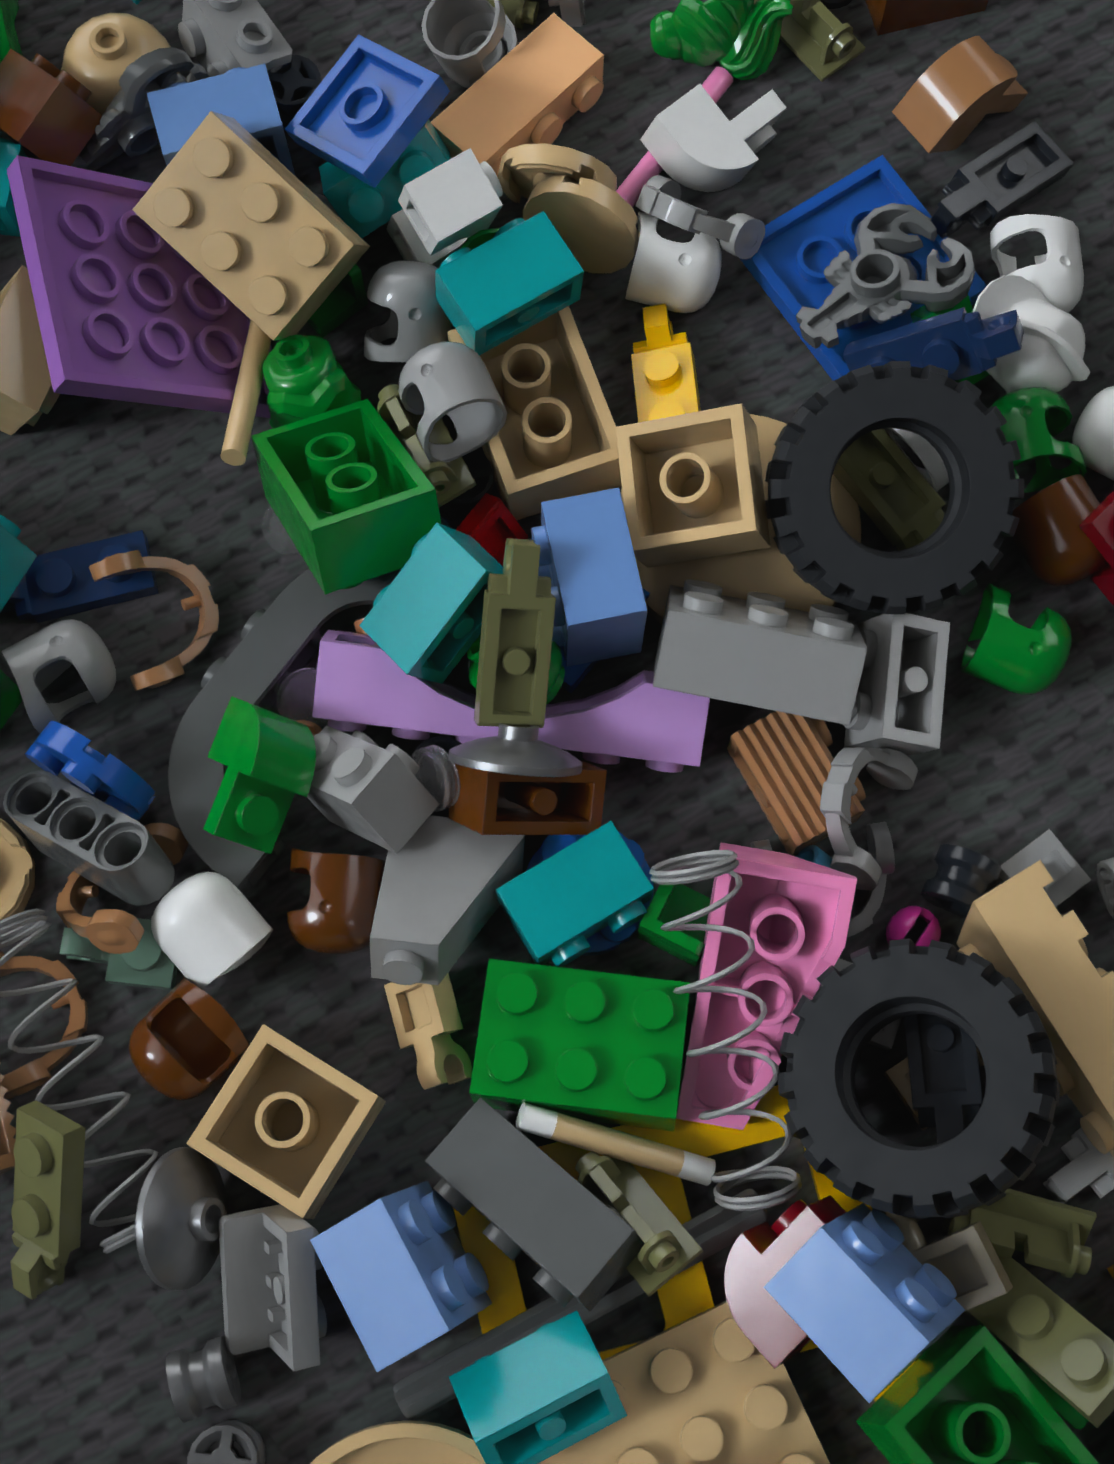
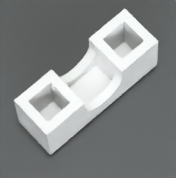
M471 148L405 184L398 199L402 210L391 216L386 228L404 261H419L440 268L442 262L450 254L461 249L467 238L480 230L488 229L503 206L499 199L503 195L500 181L492 167L486 161L479 163Z

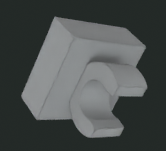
M1050 829L1000 866L1001 872L999 874L1000 878L1005 882L1041 860L1054 880L1043 887L1055 907L1091 881L1078 862Z

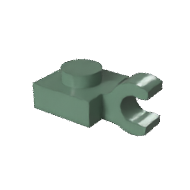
M137 918L145 932L134 951L122 954L102 951L94 946L88 938L76 934L72 928H64L59 954L67 955L69 960L108 964L105 981L109 984L172 990L175 987L178 968L154 939L150 919Z

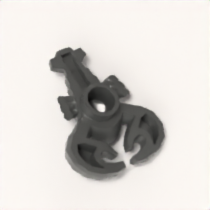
M174 47L159 48L139 57L126 67L119 79L121 89L103 112L100 125H96L95 133L71 166L96 171L120 156L123 152L131 158L151 150L159 143L147 93L165 89L177 82L189 83L209 78L205 68L193 63L185 51ZM190 71V74L185 78L183 75L177 74V72Z
M891 203L873 209L857 225L854 243L858 256L852 262L850 254L846 250L841 251L838 257H834L830 265L824 269L823 272L826 280L834 287L832 293L824 300V304L819 309L802 307L796 314L802 338L815 349L820 347L822 343L829 349L839 344L837 329L851 327L870 319L879 324H885L887 321H892L898 316H902L910 309L912 303L924 304L926 309L932 312L954 308L968 296L974 280L975 267L972 252L961 242L947 237L941 241V248L947 254L949 261L940 262L938 251L932 249L927 256L925 281L917 280V271L911 261L899 255L913 253L924 247L918 235L908 234H919L934 242L937 237L936 227L927 216L912 205Z

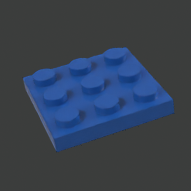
M883 155L766 224L765 235L757 253L749 259L739 258L832 381L850 372L843 357L847 344L913 323L910 313L924 305L912 303L910 309L902 316H898L892 321H887L885 324H879L870 319L851 327L837 329L839 344L829 349L823 343L816 349L809 345L802 338L800 324L797 322L796 314L802 307L819 309L824 304V300L832 293L834 287L826 280L823 271L830 265L834 257H838L839 252L844 250L850 254L852 262L858 256L854 243L857 225L873 209L891 203L912 205L928 218L932 217ZM908 234L918 235L924 246L913 253L899 255L911 261L917 271V280L925 281L927 256L932 249L938 251L940 262L949 261L947 254L941 248V241L948 236L942 239L937 234L933 242L919 234ZM976 271L968 293L971 305L976 303L978 296L987 286Z

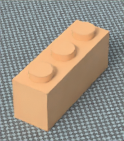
M553 13L433 119L431 123L448 148L451 158L471 148L478 162L486 161L498 177L501 158L509 148L522 144H552L559 136L563 124L578 110L586 112L595 105L604 88V54Z

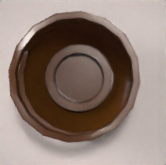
M1081 474L1066 477L1044 488L1013 510L1012 516H1016L1020 520L1014 537L1011 538L1036 576L1045 583L1054 586L1070 585L1081 581L1097 572L1107 563L1092 541L1078 526L1100 505Z
M292 848L290 870L298 874L311 876L310 897L306 907L301 910L287 912L288 925L294 939L303 947L320 953L347 954L368 947L370 945V933L385 861L367 856L316 853Z
M184 978L134 1027L130 1035L129 1052L139 1074L155 1090L166 1097L177 1100H190L200 1096L211 1084L221 1078L243 1056L250 1043L221 1004L211 995L188 981L187 978Z

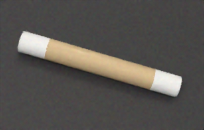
M523 1102L517 1115L516 1129L705 1186L711 1183V1177L715 1173L716 1162L714 1159Z

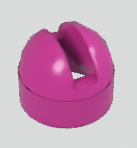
M904 907L897 911L888 922L886 928L887 942L889 944L890 939H904L915 925L919 916L927 922V926L915 945L929 947L931 940L940 941L941 928L938 919L932 912L923 907Z

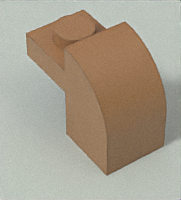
M974 36L960 42L939 57L918 78L892 113L928 153L951 151L957 149L986 114L1010 112L1019 105L1028 93L1015 80L1018 76L1015 67L1006 58L995 53L980 36Z

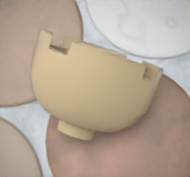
M106 13L89 19L76 29L64 50L61 70L70 74L92 92L86 103L102 115L121 89L119 79L126 67L144 54L171 46L152 24L127 13Z

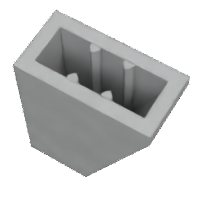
M430 815L398 854L388 850L370 933L371 978L386 979L400 985L416 983L439 985L500 906L497 900L496 889L523 873L525 835H481L448 817Z

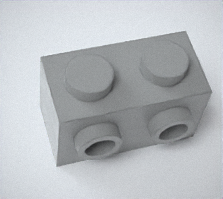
M905 613L882 614L858 623V628L867 646V653L850 725H844L846 728L844 747L890 748L900 751L907 756L940 749L950 622Z
M326 725L320 733L313 736L316 745V764L307 798L330 822L398 854L439 805L437 800L416 778L415 775L420 770L419 766L406 752L393 744H389L384 749L358 730L349 735Z

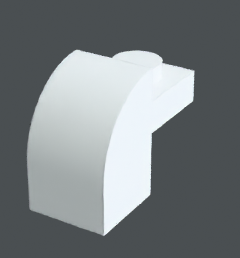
M698 84L659 113L640 140L662 169L678 183L698 191H721L740 182L759 160L755 153L777 135L772 125L787 107L772 89L729 121L703 86Z

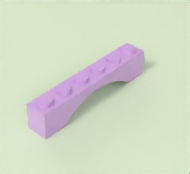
M328 630L320 640L312 717L328 719L329 727L341 731L354 732L355 730H366L367 724L392 727V735L399 738L425 740L430 738L431 732L455 735V740L462 744L479 738L498 736L499 727L477 726L474 721L476 695L445 681L441 684L407 675L369 635ZM643 670L616 687L584 699L547 704L545 723L543 728H539L538 740L560 749L582 752L583 759L594 763L618 764L620 763V757L646 760L645 766L653 770L670 773L682 772L684 765L700 767L710 698L653 687L654 672Z

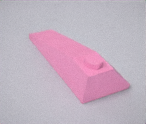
M720 842L719 850H729L737 854L739 865L733 871L742 877L743 885L735 897L708 914L707 924L726 926L743 931L754 940L755 950L748 961L740 968L705 986H725L743 989L756 994L766 1002L768 1012L762 1023L749 1035L726 1047L756 1051L768 1056L779 1066L782 1056L779 1051L784 1032L794 1034L800 1020L799 1017L792 1013L802 995L810 1000L813 999L821 986L817 978L830 966H835L845 948L857 877L786 853ZM723 874L714 877L710 905L724 898L735 888L736 882L732 875ZM705 931V946L702 951L698 981L716 974L740 960L749 949L747 941L730 933ZM696 992L686 1053L688 1050L703 1048L723 1041L748 1028L758 1019L761 1013L760 1005L755 1000L741 995ZM738 1054L686 1056L676 1118L743 1130L751 1116L725 1115L709 1120H701L698 1116L704 1111L733 1106L757 1094L770 1083L773 1077L772 1067L767 1062L758 1058ZM760 1099L743 1109L755 1110Z

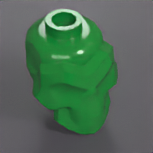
M287 336L276 344L262 364L264 378L269 389L267 405L270 412L269 424L272 428L361 401V390L348 379L345 371L336 359L330 342L319 336Z

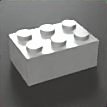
M685 580L684 587L670 585L655 655L653 687L850 725L866 658L867 646L856 621L848 620L849 613L847 611L822 604H812L810 612L785 608V599L762 592H748L747 600L721 595L723 589L721 586L701 580Z

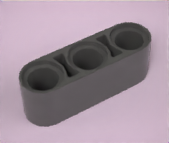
M42 770L32 771L20 776L6 791L3 801L5 812L40 852L125 902L136 906L148 905L165 895L173 884L175 876L173 863L139 821L52 773Z

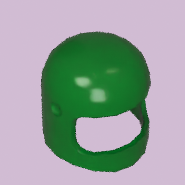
M1022 388L1004 395L990 406V408L997 406L1007 423L1000 427L1007 442L1013 440L1017 442L1022 459L1013 461L1015 479H1020L1015 467L1035 459L1036 473L1026 489H1024V493L1041 491L1075 474H1081L1084 478L1087 469L1079 446L1053 438L1070 425L1073 417L1069 406L1060 394L1047 388ZM1056 456L1069 459L1072 463L1066 468L1058 470L1052 467L1049 457Z
M988 583L984 589L979 612L968 640L981 639L976 650L966 645L961 659V672L1020 695H1034L1043 692L1056 681L1068 660L1072 642L1068 623L1058 612L1047 607L1040 613L1031 628L1022 626L1014 622L1009 616L1008 609L1011 593Z

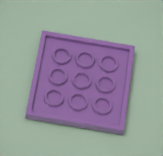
M17 155L7 168V175L53 392L230 413L250 319L132 210L153 183ZM264 377L255 416L270 418L267 405L269 389Z

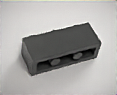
M479 1098L425 1160L441 1177L433 1189L461 1215L464 1216L472 1206L490 1222L482 1233L512 1261L523 1251L541 1267L532 1279L564 1308L574 1297L591 1312L644 1245L633 1228L482 1098Z

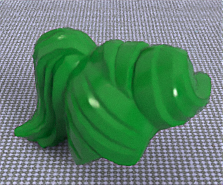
M681 0L674 12L664 10L652 18L650 22L652 48L660 57L670 58L671 60L683 59L686 63L702 67L719 62L734 78L739 80L754 79L767 71L777 51L782 21L784 17L792 15L794 6L790 4V0H758L755 4L754 0H708L705 2L701 0Z

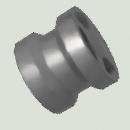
M224 1336L208 1340L203 1350L190 1353L185 1349L167 1353L166 1374L175 1410L183 1423L199 1418L205 1408L214 1405L224 1410L240 1405V1382L233 1354L226 1348Z
M240 1420L222 1421L203 1431L192 1443L187 1456V1464H265L266 1461L265 1445L260 1433L250 1424ZM233 1441H234V1448L238 1451L239 1456H242V1457H245V1458H239V1457L237 1456L236 1452L232 1449V1443H233Z

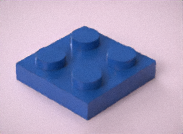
M358 34L284 130L297 145L369 186L376 188L449 94L450 90L440 75Z

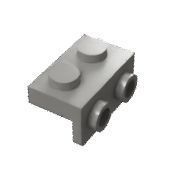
M183 0L182 22L178 24L181 44L190 57L197 58L209 77L224 74L228 70L237 67L249 68L265 64L267 70L291 62L292 48L257 0Z
M281 1204L228 1214L219 1219L225 1346L233 1355L270 1347L293 1371H298L320 1365L319 1338L326 1335L327 1318L323 1302L317 1295L316 1270H320L323 1265L310 1239L319 1235L317 1229Z

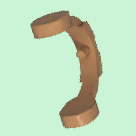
M139 550L117 553L89 566L94 582L140 571H163L179 578L190 588L194 596L182 599L181 605L184 611L195 607L199 608V625L193 641L175 657L156 667L132 675L130 679L134 690L138 691L144 688L163 686L170 683L175 677L185 674L182 666L200 654L208 644L212 634L218 631V604L214 603L209 590L210 583L194 564L186 565L176 559L153 556L142 557Z
M166 823L144 825L173 865L179 863L189 845L182 831ZM73 871L68 876L64 889L58 894L56 912L68 928H72L76 934L88 938L94 946L107 953L122 954L134 951L145 932L139 920L134 915L118 909L97 910L92 917L83 916L82 911L87 899L97 897L99 889L98 885Z
M0 951V958H1L2 956L5 955V953H4L3 951ZM13 956L0 967V977L14 972L35 971L51 976L56 981L68 978L76 979L59 960L50 961L37 956ZM78 981L71 991L51 1005L53 1010L70 1004L69 1024L60 1042L80 1038L82 1033L87 1031L88 1007L85 999L82 1000L78 990ZM77 1045L51 1050L43 1057L4 1075L0 1085L8 1090L3 1098L10 1099L22 1095L48 1082L52 1078L50 1071L67 1058Z

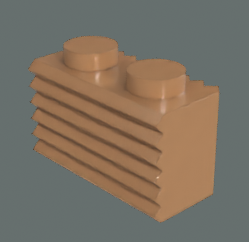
M776 711L731 735L727 750L753 792L754 797L759 802L767 819L772 824L787 853L794 856L806 847L828 837L826 818L820 811V801L823 783L827 780L832 767L830 764L834 759L827 748L832 745L833 741L824 720ZM858 777L854 783L858 791L855 795L851 796L850 813L852 824L857 822L865 811L860 802L866 798V795Z

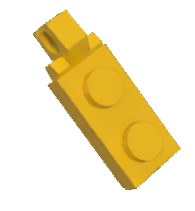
M666 304L643 308L646 340L634 342V354H631L638 423L701 411L695 358L690 342L688 343L686 332L673 333L672 321L669 320Z

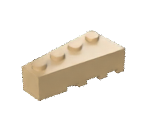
M1039 860L972 902L956 943L960 948L957 952L968 956L974 952L990 961L1000 974L1005 978L1010 977L1024 992L1026 998L1040 1017L1052 1043L1057 1060L1056 1072L1057 1081L1060 1084V1096L1067 1094L1083 1115L1080 1118V1124L1093 1146L1103 1154L1110 1152L1114 1157V972H1107L1102 968L1094 967L1088 958V950L1083 940L1089 933L1074 910L1064 915L1058 912L1043 887L1054 880L1042 861Z

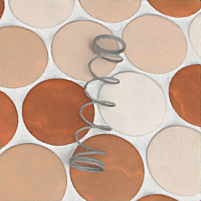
M729 850L696 852L659 862L652 866L649 874L652 875L651 881L659 885L692 883L723 874H729L735 878V888L724 898L697 912L667 922L660 929L664 931L703 930L724 932L742 937L748 943L749 949L747 953L733 965L707 978L676 987L673 992L675 994L696 992L730 993L751 998L760 1005L761 1013L758 1019L748 1028L718 1043L699 1049L688 1050L686 1056L738 1054L758 1058L767 1062L772 1067L773 1077L771 1082L757 1094L733 1106L704 1111L698 1116L701 1120L719 1118L725 1115L756 1116L774 1121L784 1129L785 1141L782 1147L772 1156L747 1169L721 1171L713 1174L711 1177L713 1182H719L714 1187L713 1194L715 1202L723 1208L734 1211L766 1209L790 1200L802 1188L800 1174L794 1170L781 1166H768L786 1151L791 1142L792 1135L788 1125L782 1119L767 1112L743 1109L763 1098L775 1086L778 1080L777 1074L780 1073L779 1066L768 1056L756 1051L726 1046L749 1035L762 1023L768 1012L767 1004L756 994L743 989L725 986H705L729 975L747 962L755 950V943L746 933L731 927L712 924H685L725 905L736 896L743 885L742 877L733 871L739 865L738 856L735 852ZM763 1179L793 1181L792 1184L766 1195L742 1198L722 1195L735 1186Z
M31 909L0 920V949L25 938L0 958V967L50 928L51 924L46 922L48 917L44 916V910ZM68 978L33 987L0 991V997H9L65 986L35 1009L15 1028L8 1040V1049L17 1053L31 1054L95 1041L41 1088L35 1101L37 1100L40 1103L44 1094L65 1074L93 1053L102 1044L104 1039L100 1035H89L26 1048L14 1045V1040L30 1022L75 987L76 979ZM123 1091L113 1092L68 1103L44 1105L57 1111L123 1098L113 1109L85 1131L86 1140L122 1110L128 1103L131 1094ZM140 1149L84 1161V1168L129 1158L152 1155L143 1166L95 1208L90 1216L89 1224L97 1227H107L135 1221L136 1214L96 1221V1217L111 1201L153 1165L158 1155L157 1151ZM135 1224L101 1241L100 1246L104 1247L103 1253L108 1254L135 1240Z

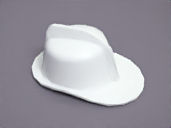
M1003 275L991 281L980 293L972 312H979L983 320L1017 310L1024 329L1021 350L997 358V365L986 370L1004 388L1007 394L1028 387L1047 388L1054 392H1059L1072 381H1083L1088 378L1090 370L1083 361L1085 333L1082 324L1071 314L1053 306L1033 283L1022 276Z

